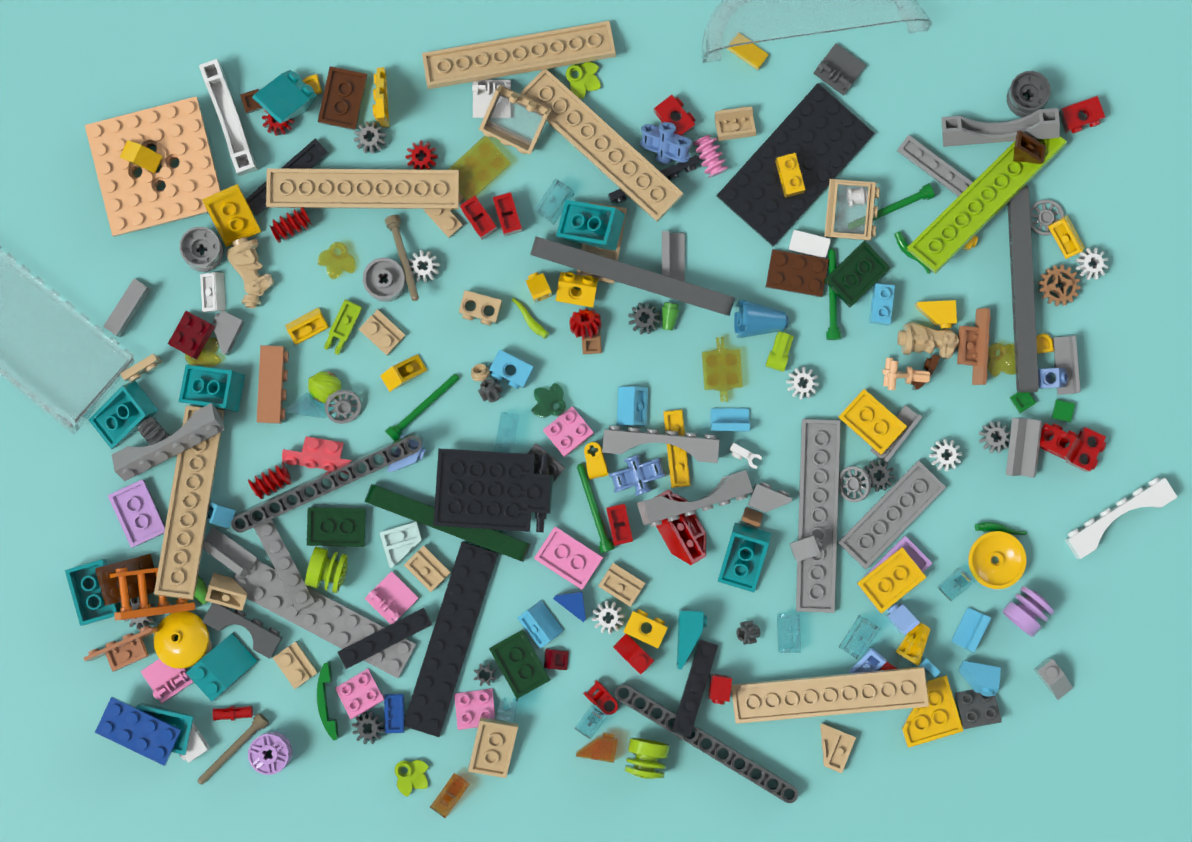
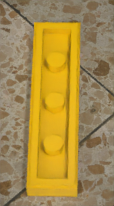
M664 411L665 434L669 430L678 431V435H685L683 411ZM667 444L671 488L690 486L687 452L679 447Z

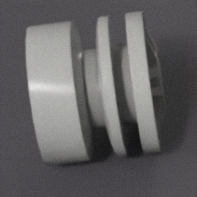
M194 227L184 233L180 240L179 249L181 255L192 269L198 272H208L220 265L224 249L218 236L212 230L206 227ZM204 247L207 251L204 252V255H201L200 252Z

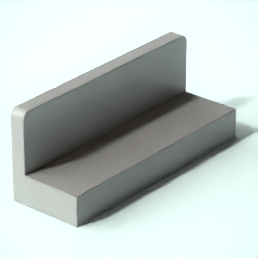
M662 231V275L685 282V234Z
M133 279L103 327L114 335L121 337L151 289L138 280Z
M1076 335L1052 338L1055 368H1066L1068 374L1066 387L1056 388L1057 395L1080 393Z
M904 405L896 417L907 426V429L882 456L873 448L870 450L883 462L889 461L922 418V415L916 414L906 405Z
M1023 417L1012 418L1006 475L1036 477L1042 429L1041 420Z
M212 527L204 538L202 549L239 576L246 577L258 560L256 556L216 527Z

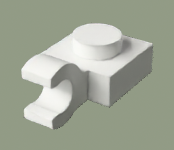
M732 443L729 449L732 452L731 456L742 460V458L747 459L749 466L753 469L758 467L752 463L753 458L762 459L760 455L753 454L735 443Z

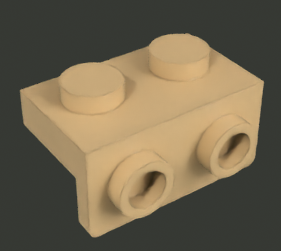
M753 107L715 111L718 141L756 136Z

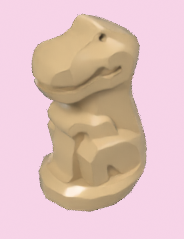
M247 237L233 241V247L226 250L228 261L242 277L245 292L248 295L263 296L264 292L274 284V279L268 273L259 276L258 271L263 268V264L259 263L256 248L259 246L258 240L248 241Z
M908 322L904 324L903 330H899L897 344L901 346L904 355H910L912 351L917 353L926 351L931 354L934 351V347L939 348V356L950 359L955 352V348L959 345V339L952 330H934L915 322Z

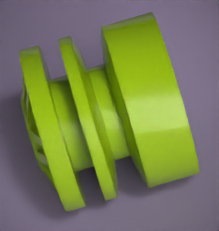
M315 546L308 565L305 585L318 588L321 582L325 581L326 591H329L333 583L332 592L338 593L347 574L348 555L342 554L338 561L339 552H334L332 558L329 559L328 549Z
M630 738L628 751L636 754V757L626 759V762L632 763L634 766L625 765L624 771L646 779L664 778L665 773L658 771L657 768L666 769V765L658 762V759L668 758L670 745L653 740Z

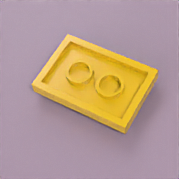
M238 184L202 199L226 247L233 245V241L244 237L248 238L261 232Z
M865 389L860 392L838 417L881 456L907 429V426Z
M901 547L858 581L857 585L882 614L927 577L904 548Z

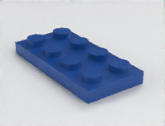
M115 697L110 698L95 730V733L163 766L167 764L182 732V729Z

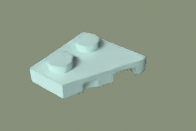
M417 522L380 532L390 568L394 567L422 541Z

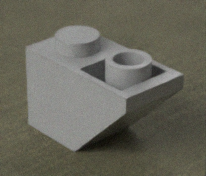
M761 482L760 485H755L747 506L766 513L790 503L792 498L789 497V493L780 489L778 492L771 490V485Z
M812 535L789 543L796 562L821 554L820 549H822L820 540Z

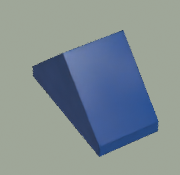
M582 592L554 596L553 599L582 622L586 620Z

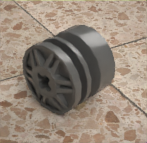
M1025 71L1018 74L1012 81L1006 96L1010 111L1016 116L1023 118L1039 109H1044L1051 94L1047 78L1035 71ZM1025 94H1029V100H1026V96H1024Z

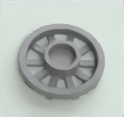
M1051 200L1036 202L1030 208L1031 229L1039 235H1052L1048 230V225L1058 220L1054 218V215L1060 214V218L1064 216L1062 208ZM1045 203L1051 204L1048 210H1046ZM1039 204H1042L1043 211L1037 207ZM1055 206L1058 211L1053 213L1051 210ZM1033 209H1035L1039 213V215L1032 214ZM1031 217L1038 218V220L1032 222ZM1040 223L1038 229H1036L1034 225ZM1043 225L1045 226V232L1040 231Z
M349 389L337 390L328 396L325 403V412L328 418L339 424L351 422L359 415L361 410L359 397ZM349 395H352V396H353L352 398H350L349 400H347V398H348ZM355 399L357 400V404H350ZM331 400H333V401L335 402V404H329V403H330ZM328 407H335V409L328 411ZM351 407H357L356 411H352ZM337 411L335 418L332 417L331 414ZM351 413L352 416L347 418L346 414ZM340 415H343V416H344V419H338V418H339Z
M850 466L840 473L838 489L847 501H862L871 492V479L866 470L858 466ZM852 469H855L854 476L851 472ZM846 472H848L849 478L844 476ZM843 479L846 480V485H842ZM851 492H853V498L849 497Z

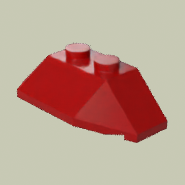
M669 489L655 496H663L678 502H688V500L672 493ZM685 513L679 515L680 519L668 522L667 518L661 520L662 524L656 527L671 554L689 565H693L706 557V532L695 514L685 516Z

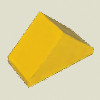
M127 140L120 158L155 174L163 156L143 145Z

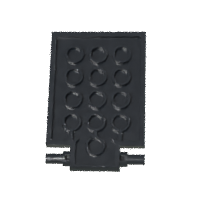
M438 448L433 526L530 532L531 513H535V519H537L536 532L544 533V519H547V514H551L553 475H549V455H541L538 474H534L535 454Z

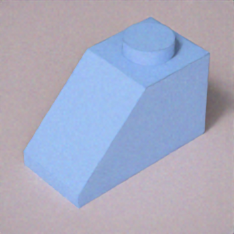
M409 440V444L412 447L419 446V442ZM422 445L418 452L390 464L387 471L393 473L417 463L418 459L422 460L426 451L423 449L424 445ZM397 447L394 454L400 455L401 449Z
M901 603L899 605L893 604L887 610L889 613L885 615L898 632L906 635L920 623Z

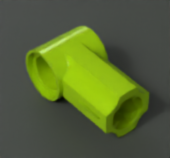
M784 332L777 333L765 367L784 373L794 336Z

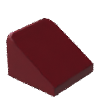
M546 649L544 668L567 670L569 651Z

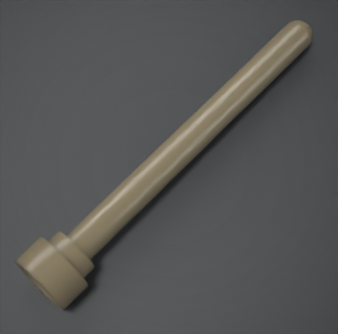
M391 215L385 218V224L392 231L411 299L417 301L419 295L399 231L401 220L399 215Z
M258 713L253 718L252 725L198 778V783L204 784L257 730L265 729L269 725V721L261 713Z

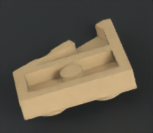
M821 723L824 766L843 773L856 737Z

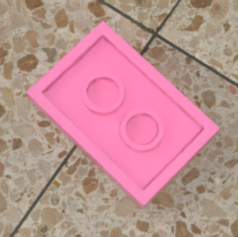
M554 527L534 559L582 590L603 557L557 527Z

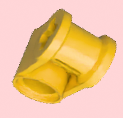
M597 442L588 443L584 448L589 479L609 476L601 445ZM591 445L594 448H598V452L595 453L596 456L588 452L591 449Z

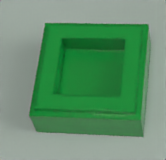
M1017 392L1009 397L1019 414L1036 404L1030 392Z
M1056 399L1051 418L1071 423L1075 404Z

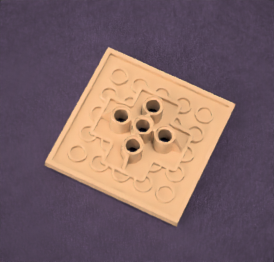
M197 97L85 125L113 237L208 213L202 199L220 192L221 189ZM127 140L143 145L148 149L150 146L155 145V152L163 156L160 162V171L154 174L120 158ZM174 159H179V166L172 168L171 162ZM141 168L142 175L135 177V170ZM161 182H165V189L162 191H158V184Z

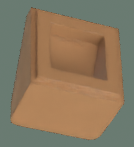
M600 330L598 335H593L592 339L586 337L583 340L582 338L583 354L602 353Z
M746 507L741 521L758 527L761 524L763 513Z

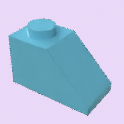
M210 501L207 522L229 529L236 510Z
M962 661L958 671L976 693H981L983 696H995L999 690L1001 667Z

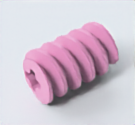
M711 135L693 142V146H699L696 149V153H702L698 157L699 160H705L701 164L702 167H708L704 173L711 174L708 178L721 174L729 168L728 166H722L726 160L719 159L723 153L716 152L720 145H713L717 138H710Z

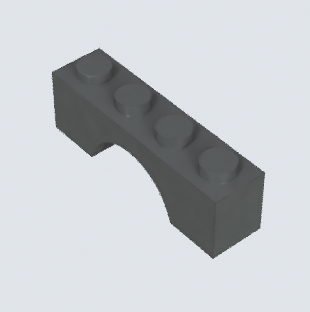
M216 603L211 604L202 621L203 623L218 631L233 624L243 626L252 636L254 651L269 659L274 656L283 639L280 636L281 632L272 627L270 629L263 627L264 623L255 618L253 620L246 617L247 614L237 609L234 611L229 607Z

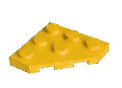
M384 67L377 68V73H374L376 89H373V97L376 104H373V116H375L377 123L386 128L390 127L386 70Z
M947 675L927 680L929 706L912 708L902 727V732L908 748L963 732Z

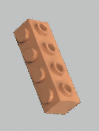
M260 345L257 423L282 424V420L286 419V409L283 408V401L287 399V389H284V382L288 380V370H285V362L288 363L289 351H286L284 346Z

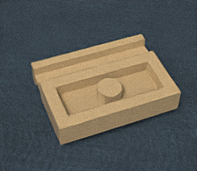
M378 309L359 328L386 355L406 336Z
M151 354L120 373L123 380L133 382L139 379L143 373L155 369L162 361L158 355Z
M424 545L404 564L430 592L451 573Z
M612 563L598 587L631 607L645 583Z
M296 641L273 657L294 689L318 673Z

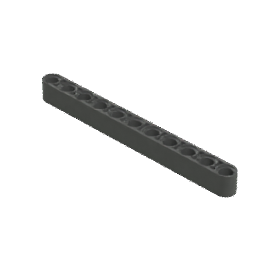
M1025 185L1007 203L1016 388L1018 393L1038 392L1039 388L1029 188L1028 185Z
M535 236L530 255L727 316H730L735 297L537 236Z
M419 433L406 435L241 511L231 521L232 529L238 533L245 532L406 458L421 449L424 441L423 437ZM416 439L419 442V446L412 447L409 444V440ZM399 447L401 454L395 455L392 452V448ZM375 455H381L384 458V462H376ZM364 463L367 469L361 471L358 469L357 464ZM340 471L348 472L349 478H342ZM323 479H329L332 482V486H325ZM306 487H312L315 494H308ZM291 494L295 495L297 502H291L288 496ZM271 503H278L280 510H274ZM254 511L262 512L263 518H257ZM237 519H243L246 526H240L237 523Z
M620 684L616 687L615 696L620 702L671 732L672 728L668 726V721L671 718H675L676 714L628 684ZM621 688L629 690V695L626 698H621L618 695V691ZM643 698L646 704L644 707L638 708L635 706V700ZM654 708L662 710V715L659 718H654L651 715ZM693 726L695 735L692 738L671 732L782 801L793 803L797 800L798 791L792 784L697 726ZM704 738H709L712 744L708 748H703L701 741ZM719 749H727L728 755L725 758H719L717 755ZM741 758L744 760L742 768L734 766L736 759ZM755 768L761 770V775L758 778L751 777V771ZM770 779L777 780L775 788L767 786V782ZM786 789H793L794 795L791 798L784 797Z

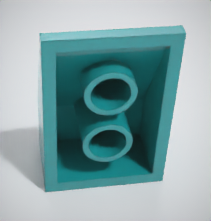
M289 70L255 93L252 98L281 124L305 113L318 95L311 86L305 84L296 72Z
M566 200L556 236L585 245L616 251L625 214L613 207Z
M186 365L179 402L202 407L212 403L216 409L238 412L245 374L232 370Z
M134 381L122 385L88 420L107 445L114 449L137 431L141 422L149 417H153L159 410L138 383Z
M735 522L717 582L755 592L772 533Z
M679 609L677 669L683 668L703 632V627H707V615H703L704 612L702 610Z
M231 633L187 671L186 674L212 702L258 661L239 639Z
M138 704L136 708L182 729L172 752L186 755L194 716L149 704Z

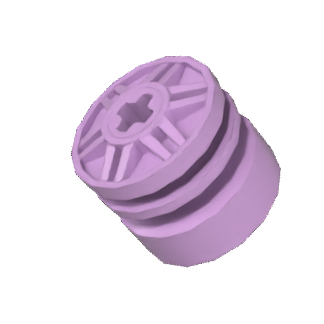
M1022 586L1020 591L1025 595V598L1016 593L1015 597L1020 602L1019 605L1009 602L1002 612L1020 629L1034 637L1042 628L1036 620L1039 618L1047 622L1048 618L1043 612L1052 616L1054 610L1042 596Z
M267 732L258 736L251 743L248 750V759L251 766L257 772L264 775H273L280 772L289 764L292 758L290 740L279 732ZM272 750V756L267 758L265 751Z

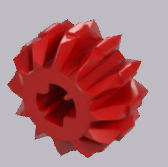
M264 110L268 116H262V119L266 121L263 123V127H269L267 130L269 134L274 131V135L278 136L279 131H281L283 135H286L284 129L292 130L288 124H294V119H289L280 124Z
M420 140V146L418 147L415 142L412 143L415 148L414 150L407 148V151L411 154L406 155L405 158L410 160L407 163L409 167L414 165L413 170H418L419 167L420 170H424L425 167L427 170H431L430 164L436 166V162L433 159H438V155L433 154L436 151L435 147L429 149L431 146L430 142L426 143L424 147L423 141ZM420 153H424L425 156L427 155V157L423 158V161L417 158L420 156Z
M579 308L578 312H573L569 320L572 334H575L576 338L582 336L583 340L586 337L592 339L593 335H598L602 327L601 317L595 312V309L589 311L588 308L585 310Z

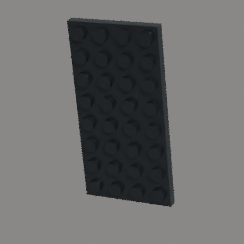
M817 83L716 197L773 247L829 185L830 179H834L875 133ZM796 153L805 191L802 194L785 198L775 160L777 157Z

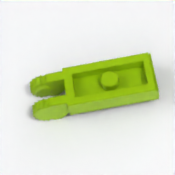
M346 299L344 300L328 333L329 337L324 345V349L328 350L332 345L334 337H336L340 341L335 348V354H340L363 307Z

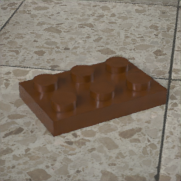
M330 66L318 123L356 131L368 75Z
M772 249L765 288L822 298L829 259Z
M151 554L95 568L105 606L121 602L119 578H110L109 574L116 573L115 569L127 568L128 572L152 569L154 564ZM156 572L145 573L148 595L155 591ZM137 575L126 576L129 599L140 597Z

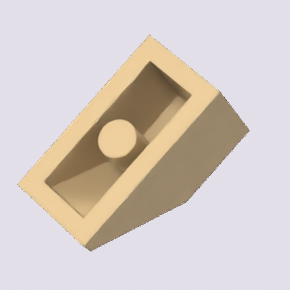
M213 573L205 601L243 611L247 593L233 578Z

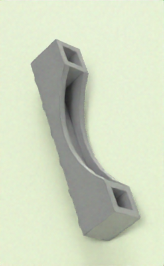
M1058 108L1039 109L1023 118L1001 123L978 122L963 116L941 117L943 147L1016 141V134L1019 130L1035 140L1060 137Z
M210 403L195 411L190 419L168 438L145 447L127 446L112 454L114 471L124 481H127L224 431L221 413Z
M609 425V428L604 429L602 453L623 454L627 450L641 444L666 443L685 450L699 462L718 463L720 439L716 438V435L713 434L697 437V433L692 432L678 435V431L667 430L665 434L659 433L658 429H647V432L639 431L640 428L628 427V430H621V426Z
M747 470L722 477L718 485L708 495L697 501L678 502L658 496L638 502L637 505L643 525L650 524L653 527L662 524L661 520L666 518L670 522L680 519L679 515L685 513V516L696 514V509L699 508L706 511L713 509V504L719 503L720 506L731 503L730 499L735 497L737 501L748 498L747 494L752 493L753 489Z

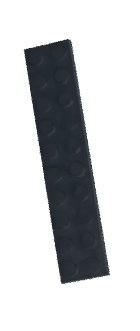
M461 542L404 719L405 727L440 737L498 553Z

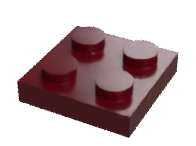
M185 311L168 345L197 360L215 326Z

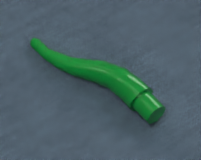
M902 232L895 233L894 236L901 251L909 258L920 263L926 272L930 274L929 268L907 251L909 245Z
M995 522L975 524L976 531H1001L1011 535L1027 534L1026 531L1014 530Z

